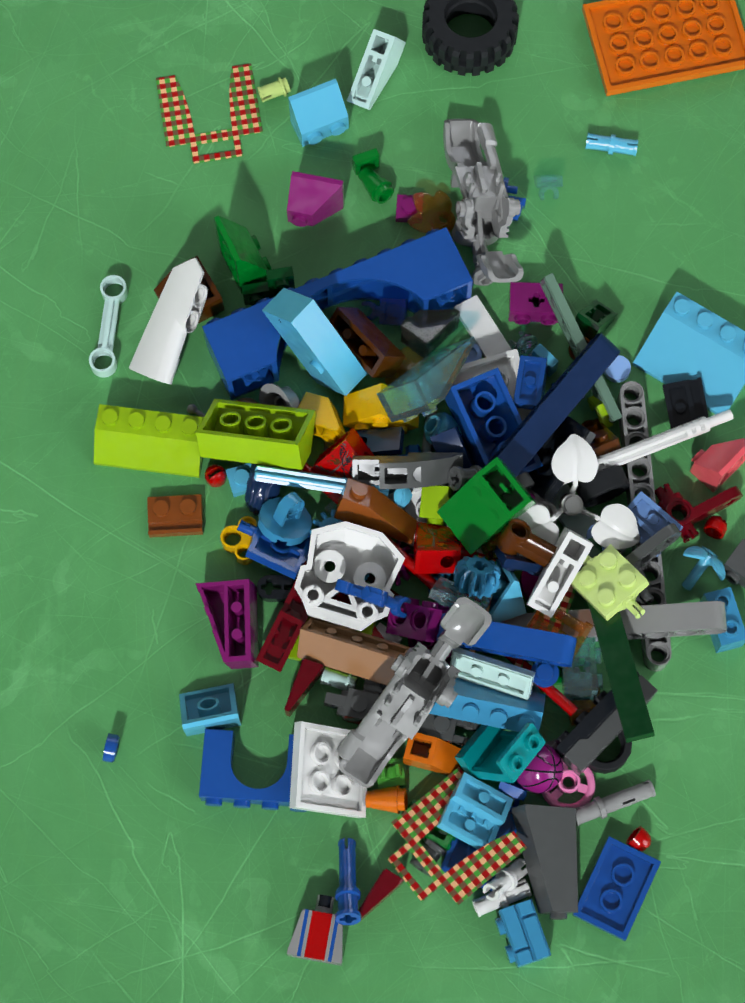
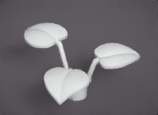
M571 434L557 448L551 461V468L557 479L562 482L573 481L569 494H565L560 498L559 509L552 517H550V513L545 506L534 505L517 519L525 521L530 526L531 533L555 545L559 537V529L553 521L562 513L570 516L581 513L597 521L591 529V535L602 547L607 548L611 544L616 550L636 545L640 541L636 518L628 507L622 504H610L602 509L600 516L583 508L581 497L575 494L578 481H592L598 470V461L594 450L588 442L576 434Z

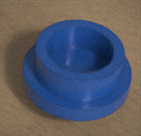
M535 662L531 668V671L536 672L534 683L539 687H551L558 680L559 669L555 665Z

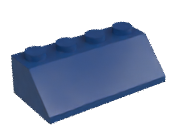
M498 368L451 386L447 390L448 392L445 393L446 395H444V399L459 426L464 443L470 451L475 465H479L481 468L485 467L522 422ZM537 453L518 475L525 472L530 473L543 466Z

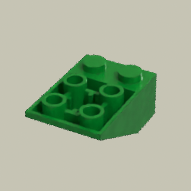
M496 457L460 488L437 513L469 554L472 555L501 532L510 520L517 519L536 502L503 460Z

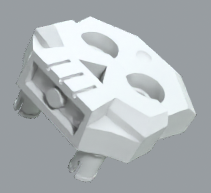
M347 521L320 527L311 531L307 565L300 566L294 588L302 599L307 615L356 631H362L373 622L388 616L390 608L385 606L384 608L378 607L351 595H348L350 604L331 599L339 593L337 590H334L337 580L341 579L362 587L367 585L388 592L389 596L394 597L390 589L405 557L383 532ZM326 562H333L335 569L331 572L326 571L324 567ZM373 574L375 576L374 583H366L364 580L365 575Z

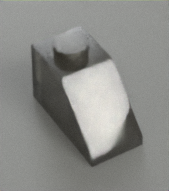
M457 309L419 310L412 317L409 316L403 321L400 342L425 359L458 328L460 311Z

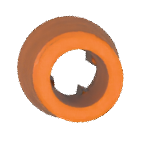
M398 785L366 791V808L397 814L400 811H406L408 806L407 789L400 788Z

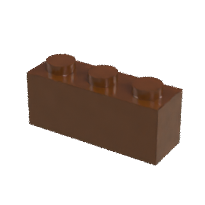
M337 307L329 321L361 366L372 378H393L405 359V355L359 308Z

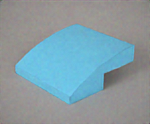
M464 772L446 804L437 827L470 846L480 849L495 840L500 826L505 823L513 799Z

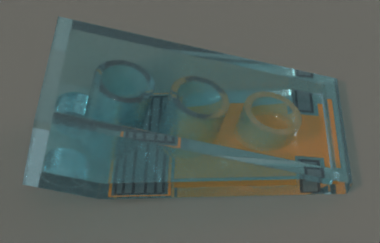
M474 337L433 351L377 393L391 423L401 419L403 422H408L416 418L420 413L423 416H427L438 409L436 405L446 398L476 342Z

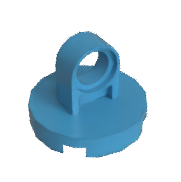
M291 492L284 498L277 497L266 501L261 507L257 522L262 534L275 543L277 540L287 542L286 546L302 543L307 539L312 526L311 515L304 507L305 502L296 492Z

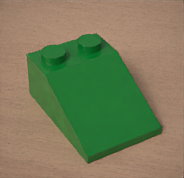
M219 215L214 217L220 252L241 294H243L241 285L267 281L266 270H271V266L266 256L261 257L258 251L261 247L256 236H250L247 228Z

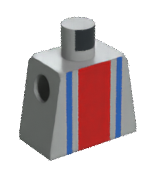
M318 895L315 911L302 909L287 950L288 956L342 966L343 925L335 921V914H332L334 897Z

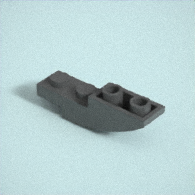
M408 452V456H353L352 479L368 485L379 486V489H408L449 484V470L453 466L463 468V453Z

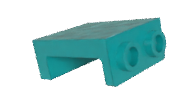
M526 723L520 732L503 731L501 728L481 724L455 756V759L465 773L476 779L514 783L546 742L533 723Z

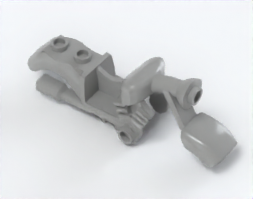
M447 119L444 121L443 143L445 158L448 167L452 171L450 184L451 188L459 187L463 199L456 203L457 220L452 231V238L460 245L472 247L475 269L471 278L475 285L487 286L493 282L520 281L524 271L516 255L513 253L503 255L502 251L488 252L487 248L488 245L495 243L499 238H508V226L512 223L513 217L519 215L521 211L519 199L508 197L495 148L498 143L493 126L490 123H479L473 119ZM481 148H482V150H484V153H485V156H486V160L484 159V157H483V155H482Z
M460 597L440 621L441 627L445 630L440 634L438 641L431 650L418 642L415 647L409 648L404 656L399 654L391 666V669L395 671V675L358 727L351 729L337 748L338 755L342 758L339 763V769L342 773L363 787L373 786L398 748L407 738L412 740L432 710L434 702L447 708L451 706L458 695L453 687L460 670L453 665L449 666L445 659L452 649L458 648L463 642L469 646L476 644L492 622V617L488 611L469 598Z

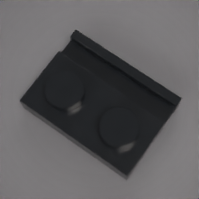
M701 377L694 380H684L662 385L671 429L703 416L709 417Z

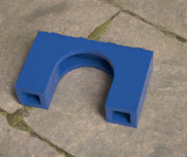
M205 729L199 798L201 801H205V805L222 806V802L234 803L233 807L250 808L251 804L262 805V809L278 810L279 806H289L294 735L289 734L287 766L283 776L269 787L255 789L242 784L233 773L234 732L230 730ZM290 808V811L307 812L306 810Z

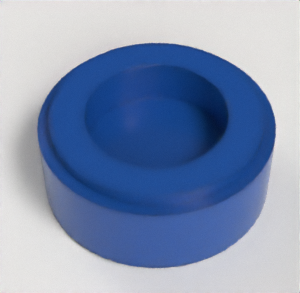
M108 733L103 761L111 763L115 761L119 746V735Z

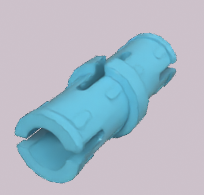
M588 133L585 149L606 151L609 155L620 153L636 156L638 140L618 138L616 134L604 136Z

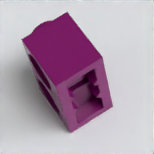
M410 598L412 600L411 604L404 602L401 605V611L407 614L406 618L394 616L389 610L386 633L436 643L442 613H447L448 611L438 609L439 603L422 601V605H419L420 599Z

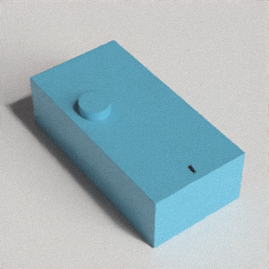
M283 288L262 309L263 313L317 384L347 396L366 376L367 373L314 299Z

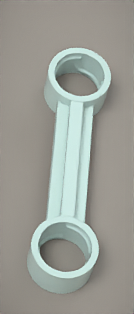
M118 275L107 276L100 284V291L105 302L98 347L90 354L89 364L93 373L102 378L111 376L117 369V361L113 353L119 306L128 296L126 283ZM111 284H120L123 287V291L117 296L112 297L105 294L106 288ZM100 356H109L112 358V363L106 369H97L94 366L95 360Z

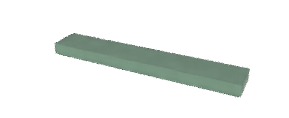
M551 273L541 280L540 286L576 358L587 343L554 274ZM601 375L590 389L594 397L602 401L610 417L608 418L609 422L614 423L621 419L622 415Z

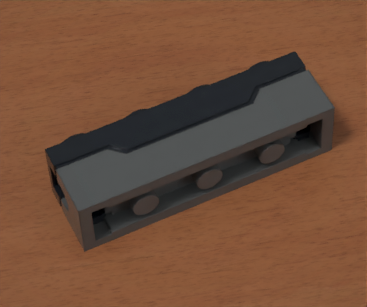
M637 672L647 705L658 690ZM612 689L608 693L603 690L593 701L596 706L589 713L584 710L574 721L577 726L570 733L565 730L555 741L558 745L555 751L559 753L562 761L578 776L623 730Z

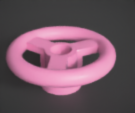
M563 762L564 770L558 787L552 793L550 791L541 793L550 806L577 808L589 803L593 798L596 788L595 777L592 770L587 767L583 772L587 779V785L580 783V777L573 770H569L568 766ZM570 779L573 782V786H564L563 780ZM577 791L584 794L579 801L567 804L557 801L564 793L570 794Z

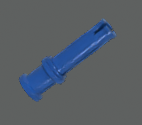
M345 838L338 841L339 887L335 891V899L338 901V912L335 914V921L341 925H355L361 921V913L358 911V900L361 898V892L356 887V841L348 838L347 848Z

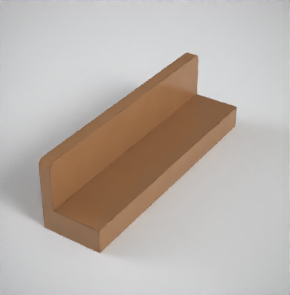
M311 617L300 629L297 657L388 685L395 675V671L391 669L392 664L399 654L404 656L408 649L412 647Z

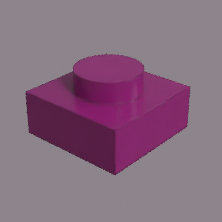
M397 194L396 222L421 223L423 196Z

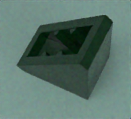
M595 300L578 312L575 320L583 336L592 340L598 333L606 331L617 316V313Z

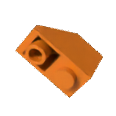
M417 732L412 740L408 738L403 764L449 775L458 767L460 768V764L455 759V756L461 748L440 738Z

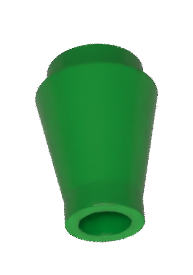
M370 167L363 168L358 174V178L362 181L372 201L382 204L392 197L394 193L392 183L374 172Z

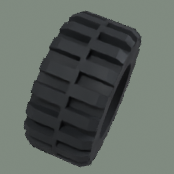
M426 0L422 20V39L426 52L429 56H433V61L438 66L443 64L444 70L450 73L454 70L458 71V75L465 76V73H472V76H478L481 71H485V73L494 71L495 65L500 67L505 63V59L510 57L516 44L519 22L516 2L514 0ZM476 14L489 21L493 28L482 36L469 38L456 34L447 24L459 15Z

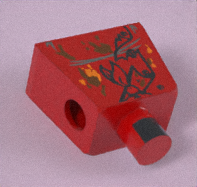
M352 427L318 456L312 469L321 475L352 479V457L374 456V454Z
M423 522L416 523L414 573L454 574L458 561L462 560L464 556L472 558L473 555H476V552L472 555L469 554L449 527Z

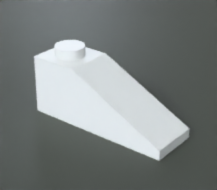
M565 527L554 545L557 547L546 568L543 567L527 605L552 618L594 544Z

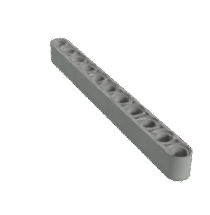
M628 381L620 388L617 398V407L622 415V418L619 419L622 448L649 438L643 387L636 381ZM631 393L637 399L633 401L628 400L624 395ZM634 418L639 422V425H630L627 419ZM651 454L626 463L624 473L630 483L629 488L626 490L627 506L634 500V495L639 494L641 491L656 503ZM632 469H641L645 475L638 477L632 473ZM638 542L636 545L632 546V551L638 548L641 545V543ZM660 553L658 557H654L641 567L644 572L648 571L655 575L656 580L648 581L650 583L648 591L658 602V605L667 604L662 556ZM670 637L641 639L644 665L651 671L663 670L672 655ZM659 651L662 653L664 661H654L651 658V652Z

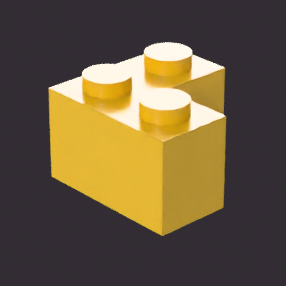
M383 383L344 396L343 426L353 427L355 430L402 426L404 434H407V431L418 428L419 406L410 407L416 396Z

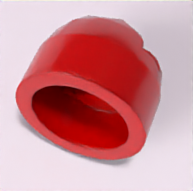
M217 464L210 465L205 471L207 484L211 487L222 486L227 479L225 469ZM217 470H220V472L216 473L211 478L209 477V475H211L212 473L216 472Z
M712 516L707 520L703 531L711 538L722 539L727 531V523L725 520H722L721 516Z
M639 826L630 834L626 843L630 847L643 852L651 845V836L642 826Z

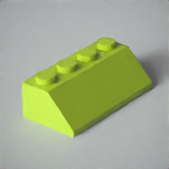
M214 398L196 431L200 456L302 470L311 453L316 411Z
M99 404L94 431V465L200 478L203 457L200 456L196 431L204 417Z

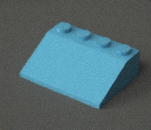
M676 292L632 365L664 384L694 380L701 377L707 410L718 414L731 408L745 386V331L681 293Z

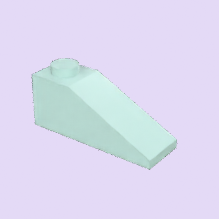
M373 29L347 102L368 110L372 108L396 69L406 42L395 36Z

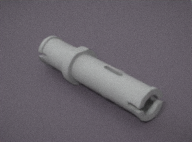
M648 779L645 782L606 797H595L593 802L577 807L576 826L598 817L604 819L611 812L650 797H655L656 793L652 782Z

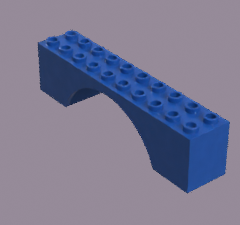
M447 227L440 230L433 229L427 232L425 236L416 240L408 239L401 246L394 249H384L372 258L359 259L352 266L345 269L337 268L331 271L329 275L320 279L312 278L298 288L288 289L314 299L321 310L352 300H378L403 307L425 321L454 309L456 305L471 298L473 280ZM263 298L249 308L236 309L231 315L222 319L214 318L202 326L207 348L230 400L260 389L267 383L279 381L281 361L288 345L262 311L273 298Z

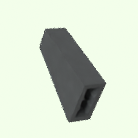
M529 804L512 808V816L518 837L528 847L522 853L539 914H550V919L565 920L567 919V914L578 913L576 808Z

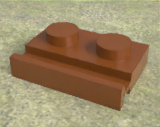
M201 494L147 497L149 538L203 535Z

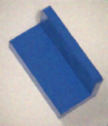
M520 355L513 400L516 408L532 410L544 396L547 379V358Z

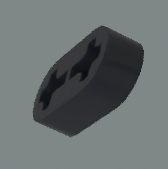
M286 575L263 576L257 583L258 595L266 602H285L291 591L285 590V588H292L295 580ZM270 582L272 583L273 587L281 588V590L274 589L272 590L271 594L268 595L266 594V590L262 588L267 587V583Z

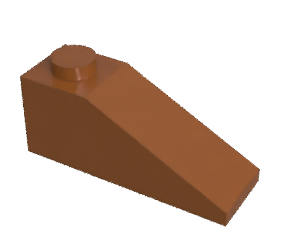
M350 478L347 479L341 492L334 515L336 519L383 532L385 536L408 544L413 542L416 523L418 522L375 487Z

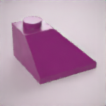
M292 171L287 204L288 222L299 227H305L306 225L315 226L344 208L343 180Z

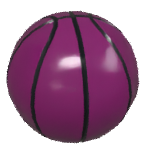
M545 744L518 777L517 782L525 790L539 794L552 790L558 785L563 775L564 769L561 756L555 749Z

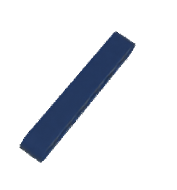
M602 332L598 333L585 346L487 464L498 457L503 460L515 477H517L616 359L620 350Z

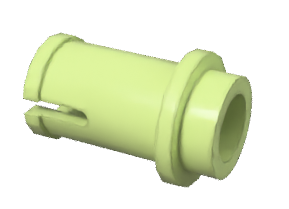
M278 77V80L257 87L262 103L281 95L286 97L287 93L291 92L286 77L283 79Z

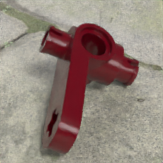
M669 483L664 484V488L660 486L655 490V495L660 501L657 504L672 518H674L671 514L672 511H680L684 515L682 520L675 519L684 527L680 531L684 543L689 542V538L692 540L699 535L694 524L729 507L743 497L738 486H733L692 507L682 497L680 492L674 493Z

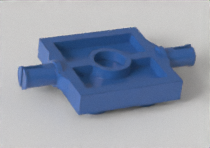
M241 520L237 530L251 536V544L245 557L295 580L300 566L308 560L310 533L302 543L286 546L287 542L277 540L275 543L270 541L262 534L258 525L256 527Z

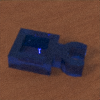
M380 298V306L371 301L362 302V306H370L372 309V313L367 316L370 321L379 317L380 325L407 326L408 299Z

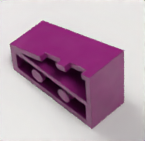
M250 579L195 583L205 606L206 615L210 620L223 662L231 669L259 667V662L256 661L258 656L257 587Z

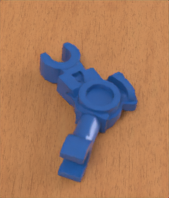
M341 579L337 580L334 589L338 592L361 598L369 604L382 608L384 606L388 607L394 616L401 618L407 617V614L401 611V605L404 602L411 604L412 601L410 598L401 595L393 598L388 595V592L367 585L362 587Z

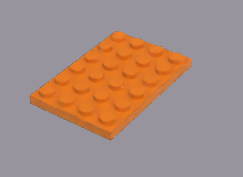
M603 0L583 4L582 12L606 96L745 69V31L735 0Z

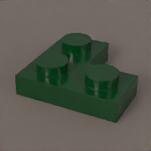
M292 266L266 270L267 281L241 285L245 305L253 306L263 298L271 299L283 288L295 289Z

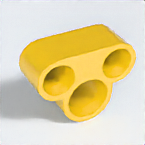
M244 516L238 522V526L241 520L257 527L256 520L251 516ZM236 525L225 527L220 535L223 548L227 552L235 553L236 559L240 564H251L254 560L240 556L243 551L248 550L251 544V536L237 530L238 526ZM231 534H236L241 539L238 544L230 546L226 543V538Z

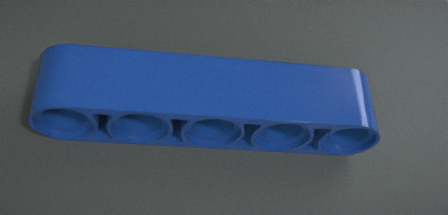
M492 621L475 645L469 646L463 642L458 648L555 666L572 667L577 638L565 634ZM439 625L436 642L440 634L445 630L441 625Z

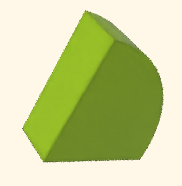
M594 395L587 398L591 411L596 410L599 422L603 423L607 428L612 426L613 423L609 422L608 418L610 417L602 401L598 400Z

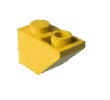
M306 392L298 408L315 410L316 419L313 435L319 436L329 443H334L346 433L338 411L328 397Z

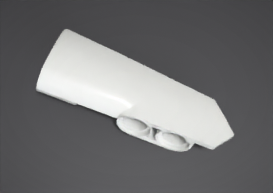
M197 258L186 261L172 269L129 369L154 380L172 385L186 335L196 329L208 294L207 287L201 284L204 271Z

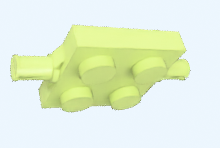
M611 544L593 558L587 555L583 562L584 566L577 573L571 585L606 621L617 612L626 608L637 619L641 617L640 614L643 616L645 609L635 600L638 594L649 585L648 580Z

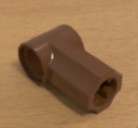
M516 518L510 520L496 541L498 548L503 553L508 555L519 553L545 568L551 561L557 548L531 533L530 526L525 521Z

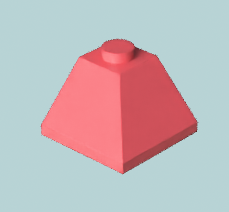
M745 438L714 444L706 451L701 449L691 460L694 464L690 472L714 493L745 462Z

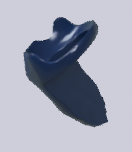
M252 464L250 467V477L247 481L245 501L247 508L256 516L259 515L261 507L266 501L279 495L281 485L256 481L254 473L257 465Z

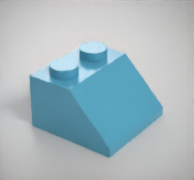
M336 78L288 97L290 121L302 147L315 145L326 137L340 135L346 129H349L348 113Z

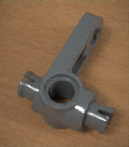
M674 523L669 524L625 558L645 577L641 567L674 543L681 536V532ZM650 583L638 594L635 600L640 606L648 605L647 601L651 603L654 600V597L648 591Z

